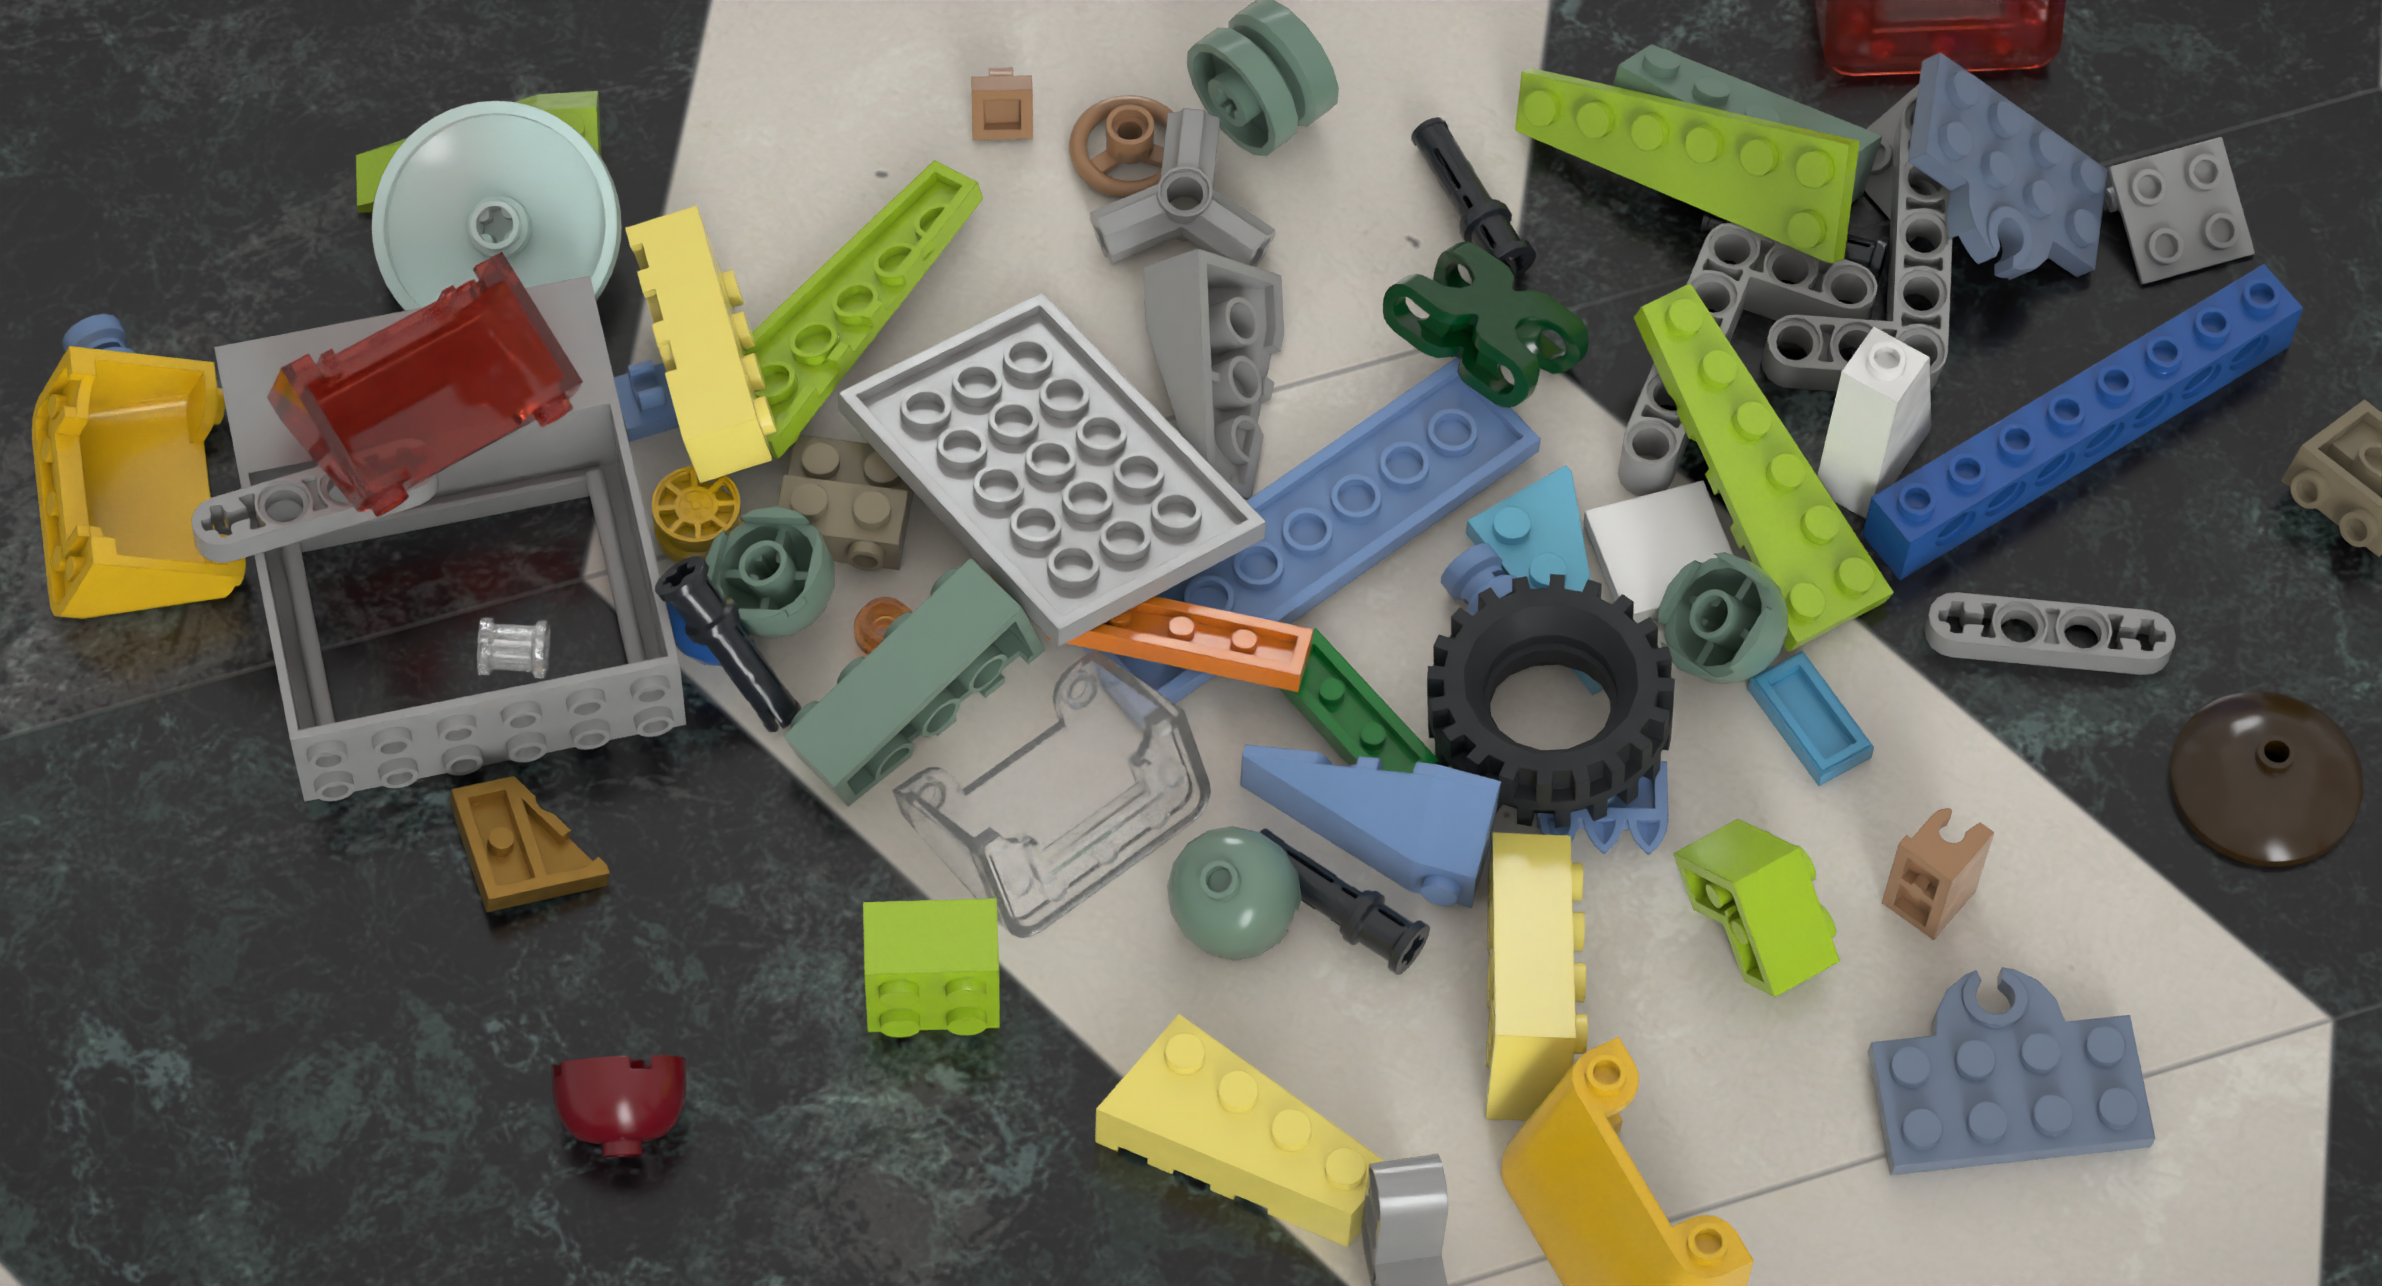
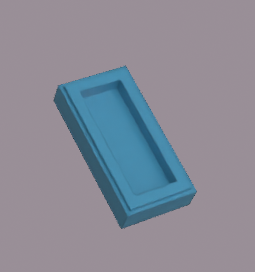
M1803 651L1750 678L1747 690L1818 786L1872 758L1874 746Z

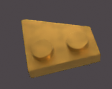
M515 776L451 789L449 803L486 912L607 886L610 875L607 864L599 857L592 861L569 839L571 830L556 815L543 810L537 804L536 796Z

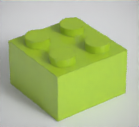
M997 898L863 902L864 970L868 1032H882L890 1037H909L917 1034L920 1030H948L957 1035H974L983 1032L986 1028H1000Z

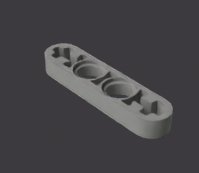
M412 441L399 442L212 497L202 502L195 509L192 516L195 547L200 555L210 561L219 563L231 562L419 506L429 501L436 493L438 487L436 457L428 447L421 443ZM410 467L414 474H418L419 479L407 482L406 477L403 474H399V469ZM376 474L380 475V483L384 485V491L376 492L374 475ZM348 481L359 484L365 490L364 495L359 500L346 504L336 502L329 495L330 490L335 485ZM281 500L295 501L303 508L302 513L297 518L287 522L273 520L267 515V510L272 504ZM256 511L257 529H251L250 518L247 519L248 512ZM224 522L225 526L231 529L232 534L220 537L219 533L213 530V524Z
M1960 592L1946 593L1932 603L1924 629L1929 645L1938 653L1949 657L2137 675L2154 674L2162 670L2169 661L2176 639L2175 630L2170 621L2160 613L2150 610ZM1948 616L1959 617L1960 626L1964 627L1962 633L1950 632V625L1946 622ZM1983 618L1992 619L1987 637L1981 636L1984 625H1981ZM2010 619L2023 620L2034 629L2035 637L2027 642L2019 643L2012 641L2004 635L2001 625ZM2073 625L2087 626L2095 632L2099 642L2091 648L2075 647L2069 643L2064 631ZM2112 630L2118 631L2115 642H2118L2116 649L2108 648ZM2137 634L2149 635V643L2154 645L2152 651L2141 650L2140 641L2136 640Z

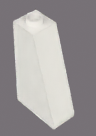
M1873 327L1841 372L1817 476L1834 502L1865 519L1871 497L1894 484L1930 432L1929 356Z

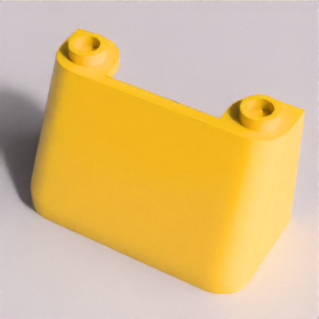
M69 346L37 400L32 419V446L50 608L54 616L85 619L226 598L235 586H239L242 583L246 569V557L223 563L206 559L200 555L195 547L191 521L195 509L202 502L211 498L204 441L213 425L221 423L225 412L222 388H217L214 362ZM219 534L220 537L228 536L225 534Z
M1619 1036L1584 1053L1576 1060L1509 1141L1503 1152L1500 1174L1506 1190L1562 1285L1747 1286L1754 1260L1735 1229L1725 1220L1710 1215H1699L1671 1226L1616 1133L1621 1131L1623 1122L1618 1112H1621L1632 1103L1639 1086L1638 1070Z

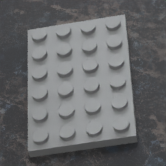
M1043 293L838 393V411L1058 647L1265 538L1266 521Z

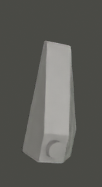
M1197 248L1143 268L1146 328L1181 435L1244 500H1248L1252 496L1263 441V433L1258 425L1261 404L1271 400L1274 382L1267 377L1271 355L1281 352L1284 337L1281 275Z

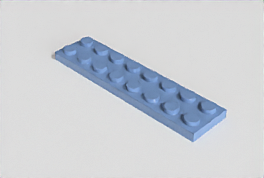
M1456 357L1248 499L1246 502L1266 521L1265 538L1156 596L1291 624L1538 453L1541 438L1511 407L1505 408L1496 405L1465 384L1457 373L1460 359ZM1082 647L1148 722L1216 676L1214 674Z

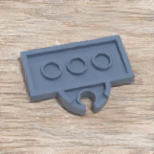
M1941 52L1923 60L1908 162L1951 191L1946 214L1949 239L1959 236L1968 253L1977 264L1996 257L2000 249V239L2003 253L2001 259L1994 264L1995 276L2008 278L2009 280L2036 269L2047 258L2076 277L2095 270L2108 169Z
M2002 967L1997 977V989L2008 999L2010 1004V1010L2001 1014L1990 1013L1978 1004L1976 992L1982 980L1977 970L1965 974L1946 990L1931 1023L1932 1036L1871 1042L1867 1051L1890 1175L2150 1148L2155 1140L2130 1015L2065 1021L2056 998L2038 980L2015 969Z

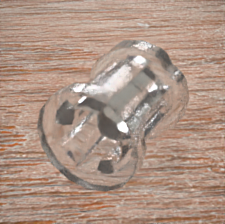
M481 618L477 650V669L479 675H489L493 670L532 672L533 676L537 679L546 678L550 655V624L548 620H538L535 626L496 624L494 618Z

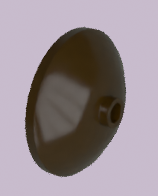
M2240 692L2219 698L2204 706L2182 728L2173 748L2169 764V782L2172 797L2180 815L2189 828L2202 841L2219 853L2237 861L2256 866H2293L2316 859L2327 853L2350 830L2362 801L2363 775L2360 761L2353 745L2342 729L2331 718L2314 706L2297 698L2274 692ZM2265 753L2277 754L2283 758L2284 762H2272L2265 756Z

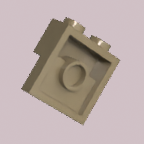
M2364 399L2304 443L2281 481L2290 487L2292 497L2300 506L2307 509H2318L2339 526L2342 537L2349 544L2355 547H2367L2380 557L2382 555V412Z
M799 435L798 440L792 447L787 475H783L777 507L798 511L806 517L811 525L822 534L834 562L848 563L864 571H876L881 568L899 570L914 491L868 443Z

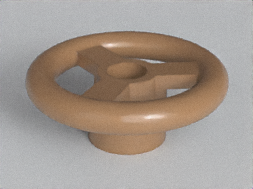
M1136 95L1115 96L1092 105L1078 118L1069 139V154L1076 172L1095 190L1117 198H1125L1159 184L1161 170L1148 178L1135 181L1119 180L1106 174L1122 163L1136 164L1140 161L1162 168L1164 147L1154 144V120L1160 123L1166 130L1168 113H1173V111L1156 100ZM1106 119V150L1090 160L1087 152L1088 137L1094 127Z

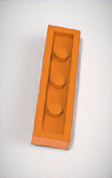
M1154 596L1066 642V644L1299 692L1312 647L1314 629Z

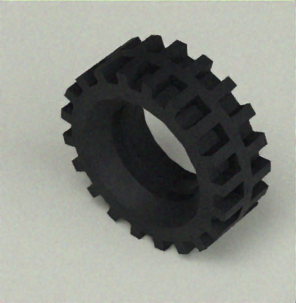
M1550 574L1549 588L1530 589L1527 576L1512 579V594L1499 599L1491 587L1478 594V612L1472 616L1460 607L1451 616L1450 637L1438 635L1434 643L1433 666H1428L1427 673L1429 738H1434L1435 756L1439 759V765L1451 766L1453 769L1501 781L1496 814L1503 804L1516 808L1517 824L1532 827L1535 813L1554 814L1555 828L1570 827L1571 812L1583 809L1588 810L1593 821L1607 817V800L1617 795L1628 805L1638 797L1639 779L1644 776L1653 781L1660 771L1661 751L1669 750L1672 735L1675 679L1671 678L1672 656L1669 647H1658V626L1651 617L1638 624L1633 620L1634 601L1623 594L1613 604L1602 600V583L1588 579L1581 592L1565 589V575ZM1561 665L1582 671L1599 683L1609 698L1610 714L1605 727L1593 739L1569 749L1539 750L1516 743L1499 730L1491 716L1490 703L1496 688L1508 676L1529 667Z

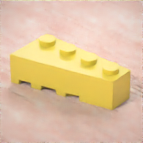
M697 205L626 227L630 247L640 267V271H637L642 292L647 300L654 322L651 325L666 369L665 376L682 439L699 482H706L772 461L766 435L777 432V428L767 397H756L755 392L766 389L755 353L749 355L745 353V349L754 347L755 343L744 310L737 313L734 310L735 307L744 305L741 289L733 269L722 272Z
M1492 832L1488 868L1487 951H1489L1487 1006H1489L1486 1042V1067L1490 1068L1488 1092L1486 1094V1119L1527 1121L1572 1067L1574 1054H1584L1587 1050L1588 1016L1587 1014H1576L1575 1002L1584 1003L1586 994V963L1574 962V951L1583 952L1585 914L1584 912H1573V901H1582L1583 863L1571 862V836Z
M1180 1014L1176 1016L1096 1108L1095 1142L1115 1151H1118L1119 1147L1148 1158L1147 1164L1170 1174L1177 1170L1210 1184L1211 1191L1233 1200L1235 1196H1239L1268 1208L1269 1215L1346 1247L1362 1231V1215L1369 1164L1383 1162L1384 1160Z

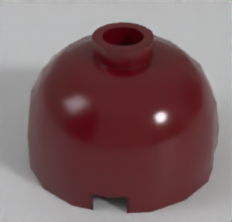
M630 1055L567 1060L560 1062V1065H551L552 1094L559 1119L564 1128L579 1141L602 1144V1157L643 1155L642 1142L663 1137L677 1123L685 1106L687 1081L686 1059L684 1057L651 1055V1064H645V1060L630 1059Z

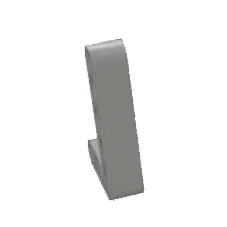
M1917 96L1910 99L1905 105L1894 137L1886 321L1798 314L1787 315L1777 320L1770 328L1761 362L1762 369L1767 378L1778 386L1837 392L1841 372L1848 364L1842 358L1839 351L1847 347L1859 348L1873 327L1929 356L1930 391L1938 382L1948 354L1952 238L1949 239L1946 214L1951 191L1908 162L1912 136L1911 126L1914 122ZM1919 179L1928 181L1935 187L1937 193L1926 196L1918 194L1911 188L1909 182ZM1917 236L1926 238L1932 243L1935 250L1929 253L1917 252L1909 246L1906 240ZM1909 294L1923 295L1930 301L1933 308L1926 311L1915 310L1908 306L1904 297ZM1789 342L1798 344L1804 349L1807 357L1801 360L1787 359L1781 355L1777 346Z
M1732 222L1720 224L1710 231L1687 284L1691 283L1706 308L1717 311L1715 313L1710 312L1729 343L1743 309L1776 321L1784 316L1796 314L1870 320L1878 286L1875 276L1869 269L1858 263L1846 259L1834 264L1824 262ZM1723 261H1733L1737 264H1727ZM1781 280L1791 281L1795 284H1786L1781 282ZM1838 300H1846L1854 304H1845ZM1654 363L1625 430L1618 468L1620 483L1627 491L1636 496H1644L1668 489L1690 440L1680 421L1677 410H1665L1660 407L1662 405H1669L1677 408L1674 399L1668 394ZM1648 454L1653 455L1658 459L1646 460L1638 455Z
M1438 1154L1369 1164L1362 1215V1239L1371 1286H1448L1441 1255L1448 1216V1193L1442 1161Z

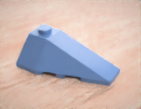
M1245 744L1241 762L1240 786L1408 891L1421 894L1423 898L1437 905L1453 906L1459 904L1472 908L1491 846L1501 781L1438 764L1416 762L1413 773L1382 770L1383 764L1380 758L1359 756L1357 764L1351 766L1332 765V762L1327 757L1315 751Z

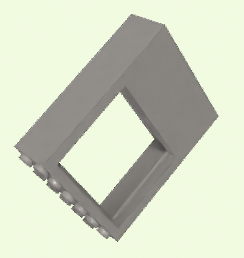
M590 276L214 347L241 489L399 442L412 441L423 444L432 451L437 462L438 487L436 493L429 501L410 509L254 555L290 742L304 802L315 799L337 801L350 796L355 791L380 786L401 788L414 783L419 778L444 773L466 775L477 771L484 765L508 760L530 762L541 758L548 752L573 747L585 750L603 746L612 739L637 734L646 737L658 736L670 731L673 727L686 725L680 662L666 602H663L655 592V585L660 578ZM410 467L399 469V474H403L407 482L419 479L418 474H414ZM374 475L376 492L384 491V485L380 483V475ZM348 481L335 485L330 490L329 495L336 502L346 504L359 500L364 495L365 490L359 484ZM590 496L628 664L335 723L302 552ZM281 500L268 508L267 515L275 521L287 522L297 518L302 513L303 508L295 501ZM256 511L248 512L247 519L250 518L251 529H257Z

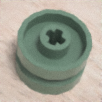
M1255 0L1228 22V28L1217 27L1188 50V72L1192 85L1204 108L1210 115L1220 118V129L1234 143L1253 155L1268 156L1297 133V126L1308 127L1338 103L1339 87L1335 72L1322 45L1304 22L1289 8L1274 0Z

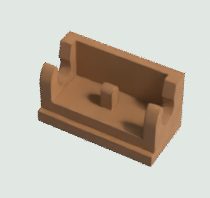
M1950 808L1938 810L1912 838L1906 835L1899 842L1881 902L1932 940L1936 939L1976 892L1995 833L1979 822L1965 832L1964 838L1960 842L1950 843L1945 841L1941 837L1939 830L1947 826L1952 814V809Z

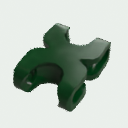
M1470 242L1457 243L1441 253L1435 266L1433 280L1421 274L1408 275L1390 286L1385 292L1383 299L1384 319L1395 333L1426 355L1435 358H1459L1460 362L1457 373L1461 380L1494 404L1505 408L1515 407L1533 394L1538 382L1540 369L1551 374L1565 372L1583 360L1589 347L1588 329L1578 316L1545 293L1536 290L1514 291L1512 289L1514 275L1510 268L1479 246ZM1458 264L1468 270L1472 280L1471 284L1461 277ZM1406 297L1428 313L1429 317L1419 318L1415 316L1406 304ZM1544 330L1557 332L1566 344V350L1559 348L1542 332ZM1501 365L1511 371L1514 385L1504 378L1500 369Z

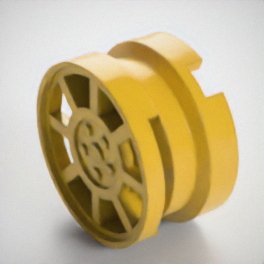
M687 466L671 472L657 485L652 496L654 534L659 548L672 561L678 563L692 556H701L705 560L713 540L723 529L729 535L736 527L742 524V518L740 517V495L736 485L727 475L715 478V483L707 481L700 483L697 480L694 467ZM724 485L725 488L731 493V495L721 487Z

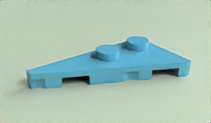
M1567 465L1467 520L1466 534L1474 545L1489 543L1503 560L1501 569L1505 572V575H1515L1517 578L1527 576L1530 589L1549 588L1550 574L1565 575V589L1581 592L1587 580H1591L1572 471ZM1572 669L1592 695L1603 690V687L1586 673Z

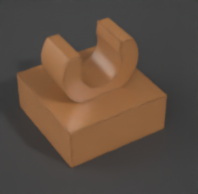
M1013 67L989 68V76L971 77L973 140L1033 139L1032 75L1013 76Z

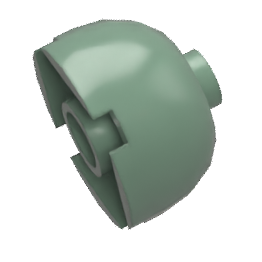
M777 506L755 509L740 516L745 523L736 527L729 535L723 529L713 540L705 558V562L709 566L707 576L723 597H731L739 607L740 617L738 623L744 632L763 638H778L794 635L811 626L825 611L835 586V563L819 530L811 525L807 518L798 511Z
M1726 552L1715 553L1714 555L1717 558H1710L1703 563L1694 560L1684 566L1667 586L1658 610V622L1665 625L1664 637L1667 643L1661 642L1662 647H1669L1672 663L1678 669L1690 675L1718 684L1743 682L1766 670L1780 654L1788 634V610L1780 587L1759 566Z
M1234 826L1208 830L1187 843L1173 862L1167 884L1170 911L1183 935L1206 953L1233 961L1260 956L1279 944L1289 932L1286 928L1293 920L1295 909L1299 910L1302 898L1299 875L1287 853L1261 832Z

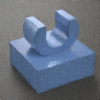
M651 359L627 366V374L614 377L628 442L679 427L663 363L653 365Z

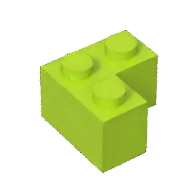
M1736 819L1673 853L1693 910L1724 925L1744 982L1776 997L1840 962L1832 939L1837 934L1835 923L1828 910L1819 903L1812 883L1816 879V870L1809 855L1801 846L1791 844L1772 835L1769 831L1761 830L1740 819Z

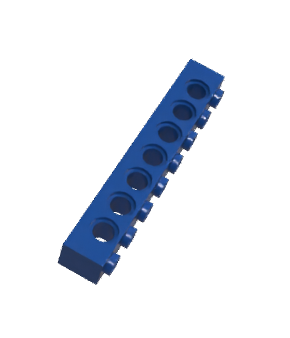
M2265 264L2261 265L1872 496L1862 536L1897 578L1902 580L2289 348L2303 307Z

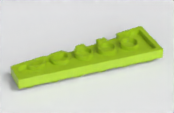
M1532 68L1522 71L1515 131L1824 262L1834 264L1844 260L1859 140Z
M933 160L752 332L755 346L745 349L746 355L755 353L766 389L755 392L756 397H767L777 428V432L766 435L771 456L779 459L798 440L800 432L981 203L983 196L977 181Z
M1691 283L1642 306L1633 318L1668 394L1676 403L1677 414L1688 438L1698 443L1709 467L1705 475L1714 495L1721 493L1734 523L1730 530L1740 550L1746 548L1752 563L1766 572L1781 589L1788 610V634L1783 644L1788 653L1885 603L1894 593Z

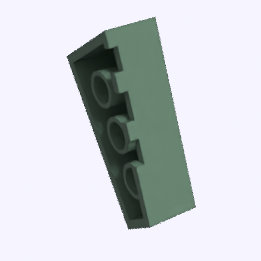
M1652 44L1619 64L1613 86L1859 140L1852 203L1863 196L1882 139V135Z
M971 558L959 569L952 568L945 572L933 585L930 592L931 596L913 613L906 612L896 618L886 630L884 640L867 657L861 656L851 661L840 673L837 685L820 701H812L805 705L793 718L790 725L791 729L783 735L797 757L848 807L911 758L914 751V745L911 742L921 734L924 737H931L935 734L937 736L956 722V714L962 701L972 693L980 692L985 698L1005 683V677L1001 674L1005 667L1019 656L1029 664L1045 651L1023 608Z

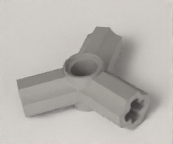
M1189 108L1168 113L1159 184L1090 212V221L1094 228L1096 239L1105 257L1109 259L1111 264L1171 239L1190 240L1207 252L1257 267L1264 258L1271 242L1275 238V229L1213 189L1220 130L1219 117L1212 116L1205 110ZM1183 196L1195 199L1199 205L1190 210H1179L1170 203L1174 199Z

